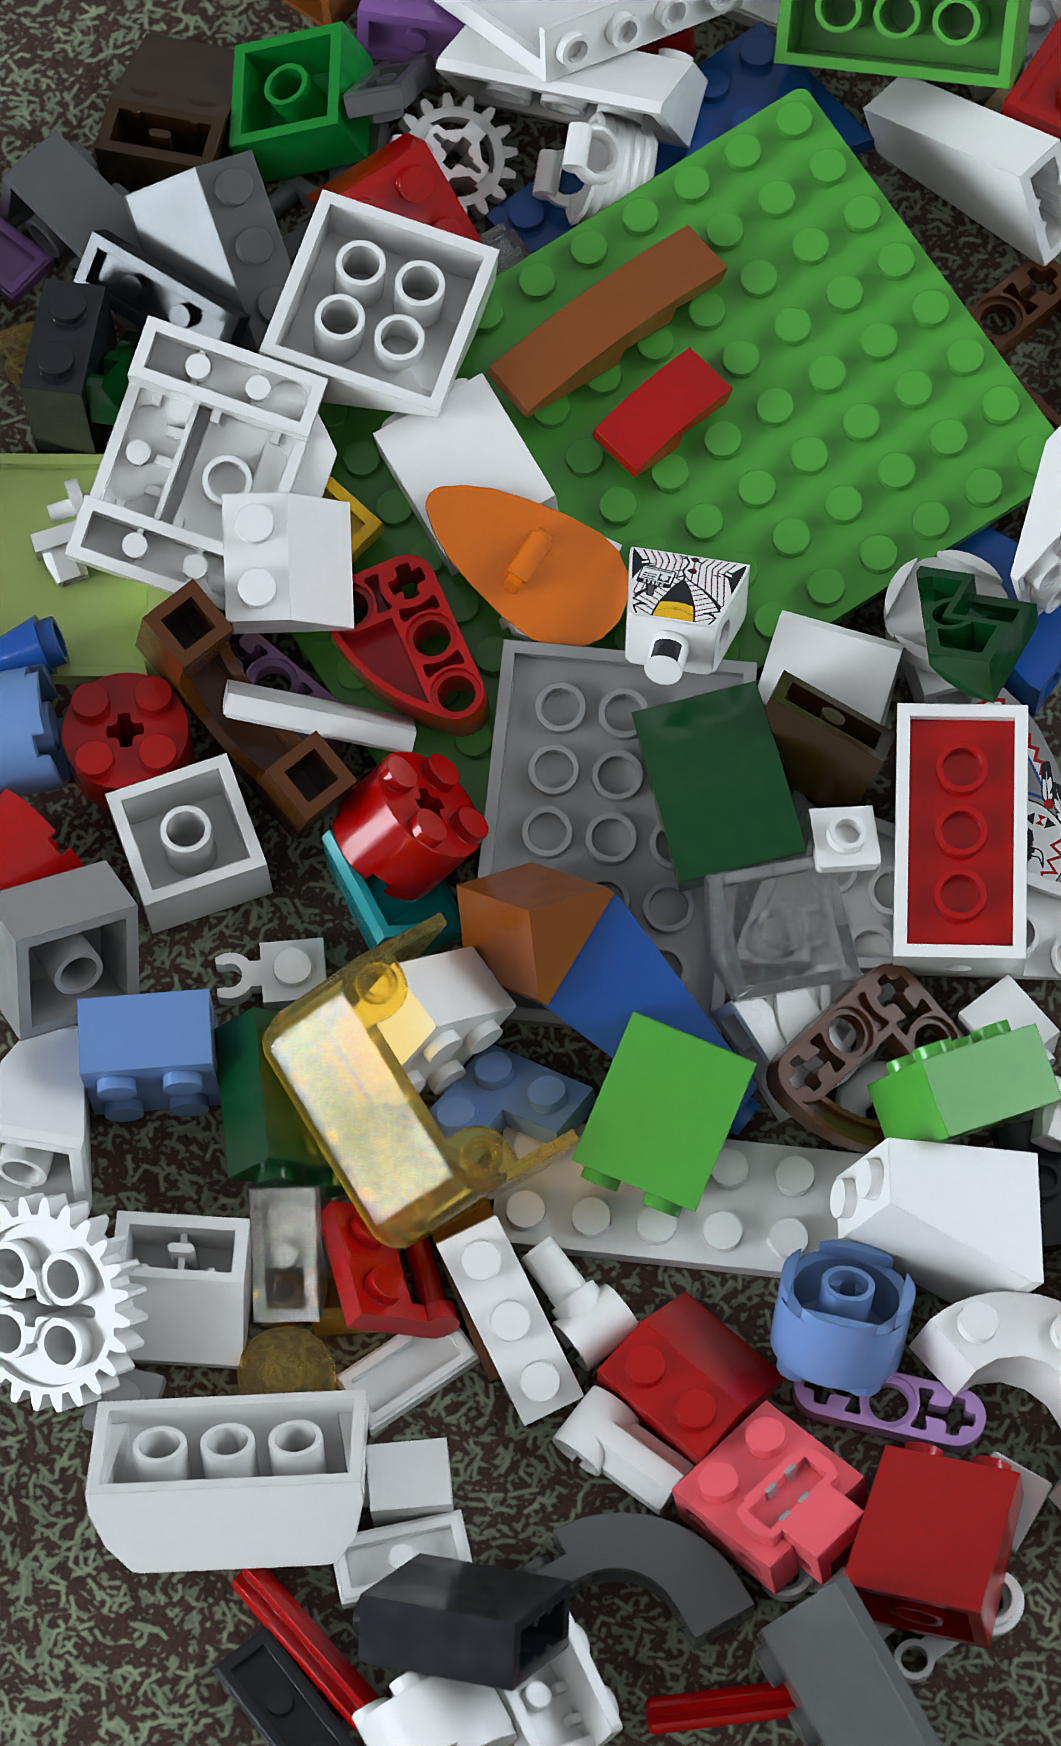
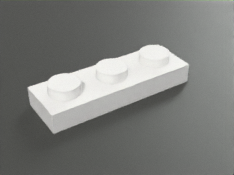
M494 1214L437 1242L436 1246L524 1426L584 1397V1393L497 1215Z

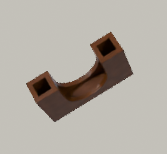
M192 579L142 618L135 646L159 676L170 684L171 689L179 697L182 704L223 754L227 753L232 766L295 841L334 810L339 802L351 791L357 780L317 730L306 739H303L294 731L227 718L223 714V697L227 679L248 684L252 683L239 665L230 646V639L234 628L197 582Z

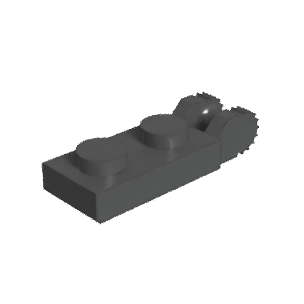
M431 52L416 54L410 61L398 63L396 58L383 60L365 73L343 94L348 119L368 116L369 123L375 124L402 117L404 115L403 109L417 102V96L420 93L433 91L437 87L438 72L435 69L436 64L433 54Z

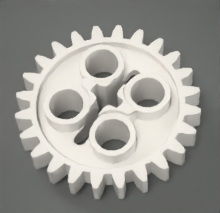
M39 1192L0 1204V1387L12 1383L11 1401L17 1403L31 1398L33 1410L35 1411L54 1406L56 1412H62L101 1399L102 1393L117 1389L120 1386L117 1375L131 1371L135 1367L126 1352L144 1346L143 1339L131 1330L132 1325L148 1320L147 1313L133 1307V1298L147 1292L146 1286L130 1283L128 1274L139 1265L138 1259L122 1261L118 1254L127 1238L123 1234L108 1239L104 1234L108 1227L109 1217L104 1214L88 1219L89 1203L82 1200L68 1204L66 1193L45 1197L43 1192ZM5 1294H7V1295H12L13 1298H18V1299L26 1298V1297L33 1296V1295H36L37 1298H29V1299L20 1301V1300L10 1299V1298H8ZM76 1303H81V1304L91 1305V1306L94 1307L95 1310H93V1309H88V1308H87L88 1306H83V1305H76V1306H72V1307H69V1308H66V1309H63L62 1306H68V1305H73V1304H76Z

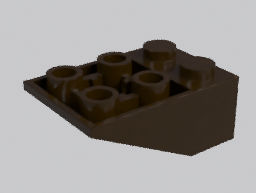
M146 33L109 98L94 147L100 175L110 185L118 183L126 190L135 192L191 168L233 155V151L229 148L235 49Z

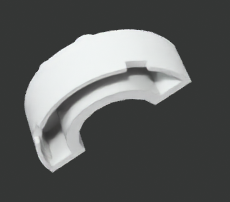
M1015 1291L990 1292L972 1296L954 1303L931 1318L908 1346L954 1396L976 1384L1001 1382L1025 1389L1044 1403L1061 1428L1060 1301L1039 1294ZM1061 1478L1048 1496L1060 1510Z

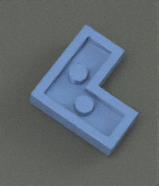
M492 1044L473 1058L465 1068V1076L450 1085L412 1131L418 1148L468 1171L476 1164L506 1126L560 1150L592 1112L596 1102L594 1088Z

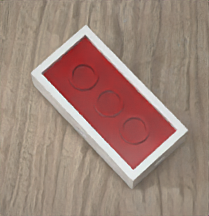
M897 703L893 965L904 966L913 975L1007 976L1009 974L1011 977H1023L1026 963L1028 705Z

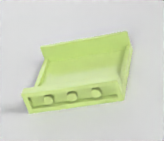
M0 453V636L34 615L39 620L53 616L61 630L69 654V663L57 667V674L51 675L54 684H84L94 682L111 674L127 672L159 676L135 644L142 618L172 594L87 565L89 578L58 588L46 567L45 561L37 560L30 534L76 520L75 516L52 523L47 505L69 499L64 481L73 478L77 479L82 494L91 492L104 454Z

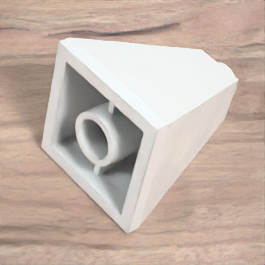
M74 1024L23 1041L19 1040L0 1062V1199L11 1201L39 1192H43L45 1197L66 1193L68 1204L82 1200L87 1201L90 1214L92 1206L89 1098L79 1074L78 1026Z

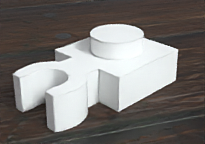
M323 937L259 943L260 960L249 961L246 957L237 953H224L215 957L217 972L235 971L242 976L241 981L236 986L217 989L220 1004L227 1006L239 1005L247 1001L252 994L262 993L264 1009L267 1010L329 1005Z

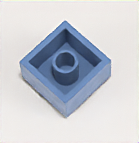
M209 989L77 999L79 1074L95 1115L105 1114V1118L108 1120L128 1122L142 1118L144 1111L170 1109V1113L173 1115L192 1117L207 1113L209 1106L221 1105L214 1029L219 1027Z

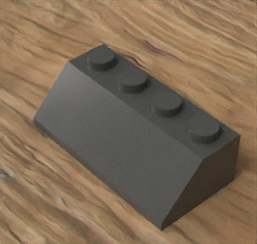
M252 149L191 168L124 196L123 199L141 250L250 314L251 319L239 347L259 354V349L292 265Z

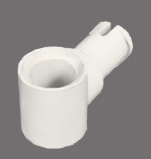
M552 1236L540 1242L521 1258V1262L555 1307L551 1311L557 1319L552 1323L555 1334L566 1349L573 1346L580 1355L575 1361L585 1371H590L611 1355L639 1325L629 1307L612 1287L604 1284L599 1288L594 1280L589 1282L584 1280Z

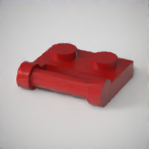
M331 1201L319 1213L318 1218L347 1328L422 1338H441L457 1330L459 1327L457 1311L453 1302L446 1300L429 1240L430 1231L420 1206H409L397 1211ZM396 1243L404 1245L420 1305L412 1304Z

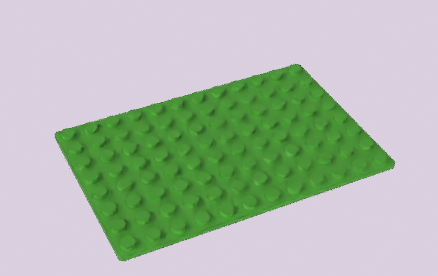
M801 88L791 91L497 275L476 334L455 380L460 378L470 380L483 373L554 491L559 512L569 515L601 533L604 537L621 544L622 547L619 553L627 572L629 570L631 546L750 565L745 619L723 659L757 662V673L763 670L782 610L835 624L886 592L892 578L905 563L915 558L919 562L925 558L936 557L937 551L952 550L1029 501L1045 443L1055 432L1052 425L812 95L807 90ZM689 225L728 267L722 282L676 308L673 318L668 325L625 349L618 365L525 418L487 375L489 366L539 325L594 284L643 251L684 226ZM690 347L733 388L728 402L686 431L676 450L634 478L592 437L594 429L641 384ZM321 402L318 413L337 451V457L330 476L381 520L385 531L352 564V575L404 554L417 555L426 560L436 575L482 679L490 705L489 719L484 727L474 735L457 737L425 727L414 721L417 732L412 753L426 758L436 753L448 758L459 772L460 780L458 783L471 799L475 809L484 817L503 640H524L512 635L510 628L502 630L499 623L501 616L467 582L460 572L451 577L381 458L373 433L380 430L383 422L396 412ZM415 583L402 587L405 599L414 598L419 595ZM627 604L620 621L601 640L585 647L625 650ZM353 606L354 625H357L363 621L368 610L364 607ZM328 631L290 632L330 694L340 703L399 714L379 700L356 678L339 654ZM438 635L429 637L422 643L419 652L426 656L440 655L447 649L450 640ZM455 691L446 698L443 707L453 712L463 711L472 704L475 695L469 691ZM365 746L377 765L386 756L394 753L388 750ZM481 842L472 854L476 853L481 849Z

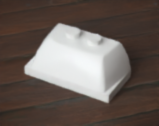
M366 1389L98 1402L85 1490L88 1515L105 1547L130 1571L136 1573L275 1568L337 1563L356 1537L363 1506L369 1413Z

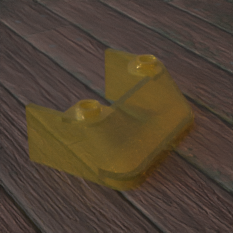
M441 912L349 962L278 1013L268 1025L263 1035L262 1045L267 1061L369 1231L379 1242L393 1248L409 1247L548 1168L579 1141L576 1133L571 1129L518 1160L505 1138L497 1131L486 1126H470L445 1138L390 1048L377 1024L393 1016L406 1000L408 983L399 963L409 961L421 955L447 925Z

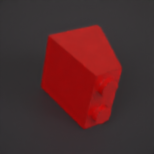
M906 1442L904 1448L885 1445L844 1575L847 1574L875 1625L989 1649L1024 1495L1020 1472L1011 1471L1012 1467L1009 1463L990 1456L975 1455L971 1457L970 1462L944 1457L945 1453L943 1450L927 1443Z

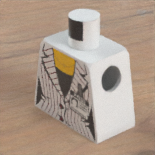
M631 546L628 570L625 658L630 663L644 665L647 677L653 682L662 685H671L678 682L683 672L702 675L714 673L745 619L750 565Z

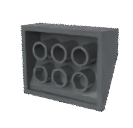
M847 1574L762 1628L757 1634L762 1647L756 1649L754 1655L771 1686L775 1688L784 1683L793 1702L797 1706L796 1709L788 1713V1716L804 1746H943Z

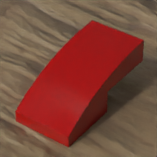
M689 347L624 399L594 429L592 437L636 478L676 450L686 431L728 402L733 388Z

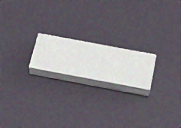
M227 679L223 697V714L227 718L310 735L317 730L324 738L392 752H412L417 731L414 718Z

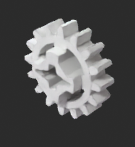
M443 93L439 99L437 109H434L432 104L425 98L416 107L419 120L405 113L398 125L404 133H410L426 142L452 189H460L466 194L472 193L457 198L466 214L467 210H470L475 218L481 220L489 213L486 200L498 206L507 196L498 184L510 185L516 178L517 173L504 166L505 163L514 160L518 155L517 148L503 146L502 140L511 131L509 125L493 127L490 121L496 109L492 106L485 109L481 114L473 111L475 105L474 96L468 95L461 106L457 107L454 106L450 93ZM456 123L465 127L463 129L444 130L438 124ZM394 134L389 143L402 136V134ZM481 140L487 148L490 166L482 161ZM454 150L462 158L451 170L443 164V161Z

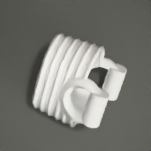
M603 111L592 115L587 123L571 122L568 127L565 149L558 151L552 149L540 150L532 195L538 199L547 200L556 207L566 209V216L570 225H579L654 178L658 142L654 131H646L644 127H636L634 123L628 124L623 119H615L614 115H605ZM562 169L575 174L584 182V186L579 192L571 195L558 192Z

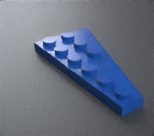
M759 22L697 66L708 82L690 147L684 148L658 142L654 177L791 91L799 88L807 90L812 95L854 155L873 150L875 139L805 66L774 63L776 36L762 22ZM562 169L558 192L568 195L579 192L583 188L584 182L575 174ZM534 180L485 215V225L519 262L577 226L570 225L566 216V209L556 207L549 201L538 199L532 195Z

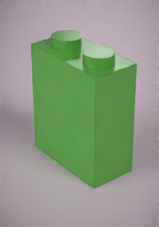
M634 1011L572 1157V1161L584 1165L580 1177L615 1192L618 1191L621 1181L646 1191L642 1200L643 1204L679 1218L683 1207L696 1212L757 1062Z

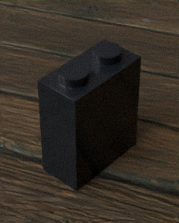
M44 279L20 382V390L38 454L101 453L107 424L91 422L85 384L91 373L103 375L104 357L109 351H115L118 345L105 286Z
M419 1553L360 1594L353 1614V1630L359 1636L358 1661L514 1691L568 1647L571 1580Z

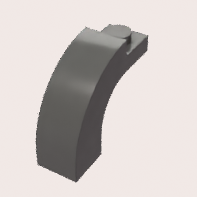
M603 1513L564 1524L553 1530L554 1545L561 1557L551 1562L549 1556L544 1555L528 1562L517 1570L571 1580L570 1597L588 1587L610 1582L627 1583L643 1588L655 1595L669 1609L693 1651L700 1649L751 1620L754 1613V1603L731 1566L713 1547L691 1531L675 1523L643 1514Z

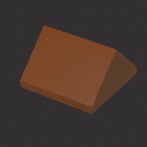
M534 862L457 884L463 948L473 946L505 990L548 1006L615 893L605 886Z

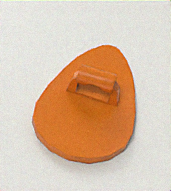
M470 485L440 486L428 495L425 502V510L433 533L448 559L500 616L529 639L540 643L585 647L601 640L620 621L627 604L628 572L619 551L601 533L569 515L529 499L494 488Z

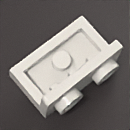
M571 1613L569 1615L568 1647L514 1691L495 1688L513 1722L512 1727L518 1736L514 1746H604L622 1730L616 1698L612 1691L603 1684L590 1656L587 1636L583 1629L574 1622Z

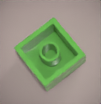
M1002 1020L971 1031L968 1036L953 1041L951 1038H946L912 1051V1054L885 1063L889 1075L866 1085L885 1139L898 1138L946 1143L1006 1123L1060 1101L1061 1092L1036 1023L1011 1031L1008 1020Z

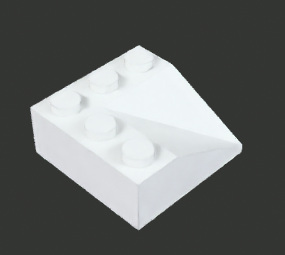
M323 189L259 349V354L328 378L322 399L324 403L438 417L476 334L494 286L500 250Z

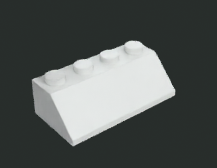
M467 25L464 26L440 54L435 67L464 99L468 95L474 96V103L476 105L492 106L498 110L566 124L576 121L587 123L592 115L603 111L605 115H614L615 119H623L628 124L634 123L636 127H644L646 131H654L659 143L684 148L690 147L708 82L707 78L693 62V57L687 53L670 48H660L658 54L655 55L639 52L635 48L545 83Z

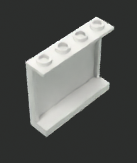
M433 0L545 83L742 7V0Z

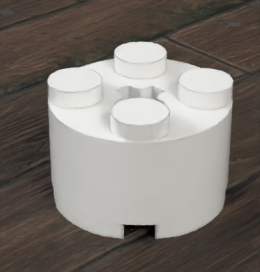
M410 1671L389 1685L394 1694L393 1698L383 1697L356 1711L351 1717L366 1746H513L518 1740V1736L512 1727L513 1722L495 1688Z

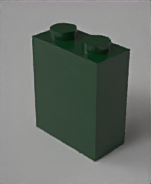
M253 1007L214 1029L228 1178L256 1182V1188L263 1191H279L292 1187L308 1190L310 1197L326 1199L344 1195L348 1192L349 1185L373 1174L366 1108L361 1106L320 1049V1046L340 1022Z

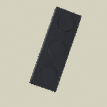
M107 229L92 231L73 281L76 283L105 286L110 309L141 328H144L149 315L239 347L251 319L250 314Z

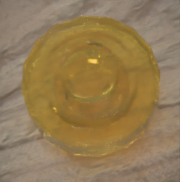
M290 1325L269 1328L253 1338L241 1354L237 1370L238 1387L241 1395L335 1391L338 1380L336 1362L327 1345L308 1330Z

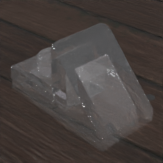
M320 1185L250 1188L249 1212L254 1323L321 1321L331 1264L326 1247H322Z

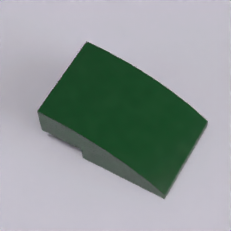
M756 681L631 712L679 893L805 861L806 846L778 748Z

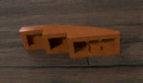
M686 225L616 269L539 325L489 366L487 375L527 418L618 365L625 349L668 325L673 318L676 308L721 283L728 267L689 225Z

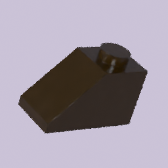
M785 670L779 677L765 706V711L792 789L803 794L817 808L857 806L884 763L896 733Z

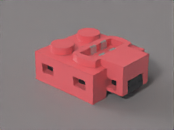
M767 1400L672 1488L678 1516L775 1595L799 1573L798 1566L820 1584L824 1585L849 1560L864 1513L863 1510L868 1501L865 1477Z

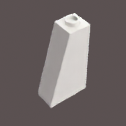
M897 77L863 108L871 135L875 139L876 151L886 160L1034 262L1045 267L1061 252L1060 139L920 79Z

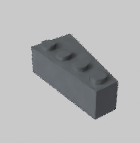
M55 130L3 174L0 217L14 228L23 223L35 240L34 244L53 259H58L61 256L69 263L68 269L74 279L92 231L107 229L140 250L141 248L123 199L124 196L130 193L118 183L110 185L95 170L97 168L96 162L87 149L75 140L69 143ZM111 310L113 318L128 331L142 333L143 328Z

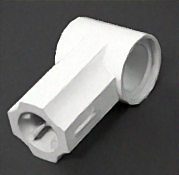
M593 1385L553 1436L552 1441L554 1445L572 1461L576 1456L583 1461L579 1466L595 1476H599L601 1473L660 1516L674 1500L672 1488L694 1468V1465L639 1425V1418L616 1396L599 1386Z

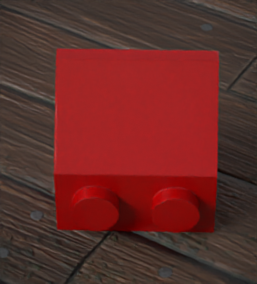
M686 1291L641 1321L597 1370L598 1386L607 1390L626 1404L639 1418V1425L664 1442L668 1447L693 1464L694 1467L765 1400H768L786 1379L771 1363Z

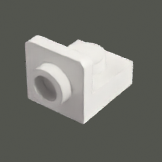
M873 805L808 810L801 827L807 850L805 861L799 862V866L815 865V869L819 873L876 870L879 867L881 853Z

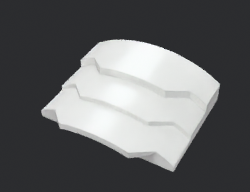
M148 315L127 374L129 385L90 495H84L64 555L69 560L124 579L128 578L174 594L186 583L194 579L219 610L225 611L222 494L289 492L319 498L323 497L337 457V451L318 413L328 378Z

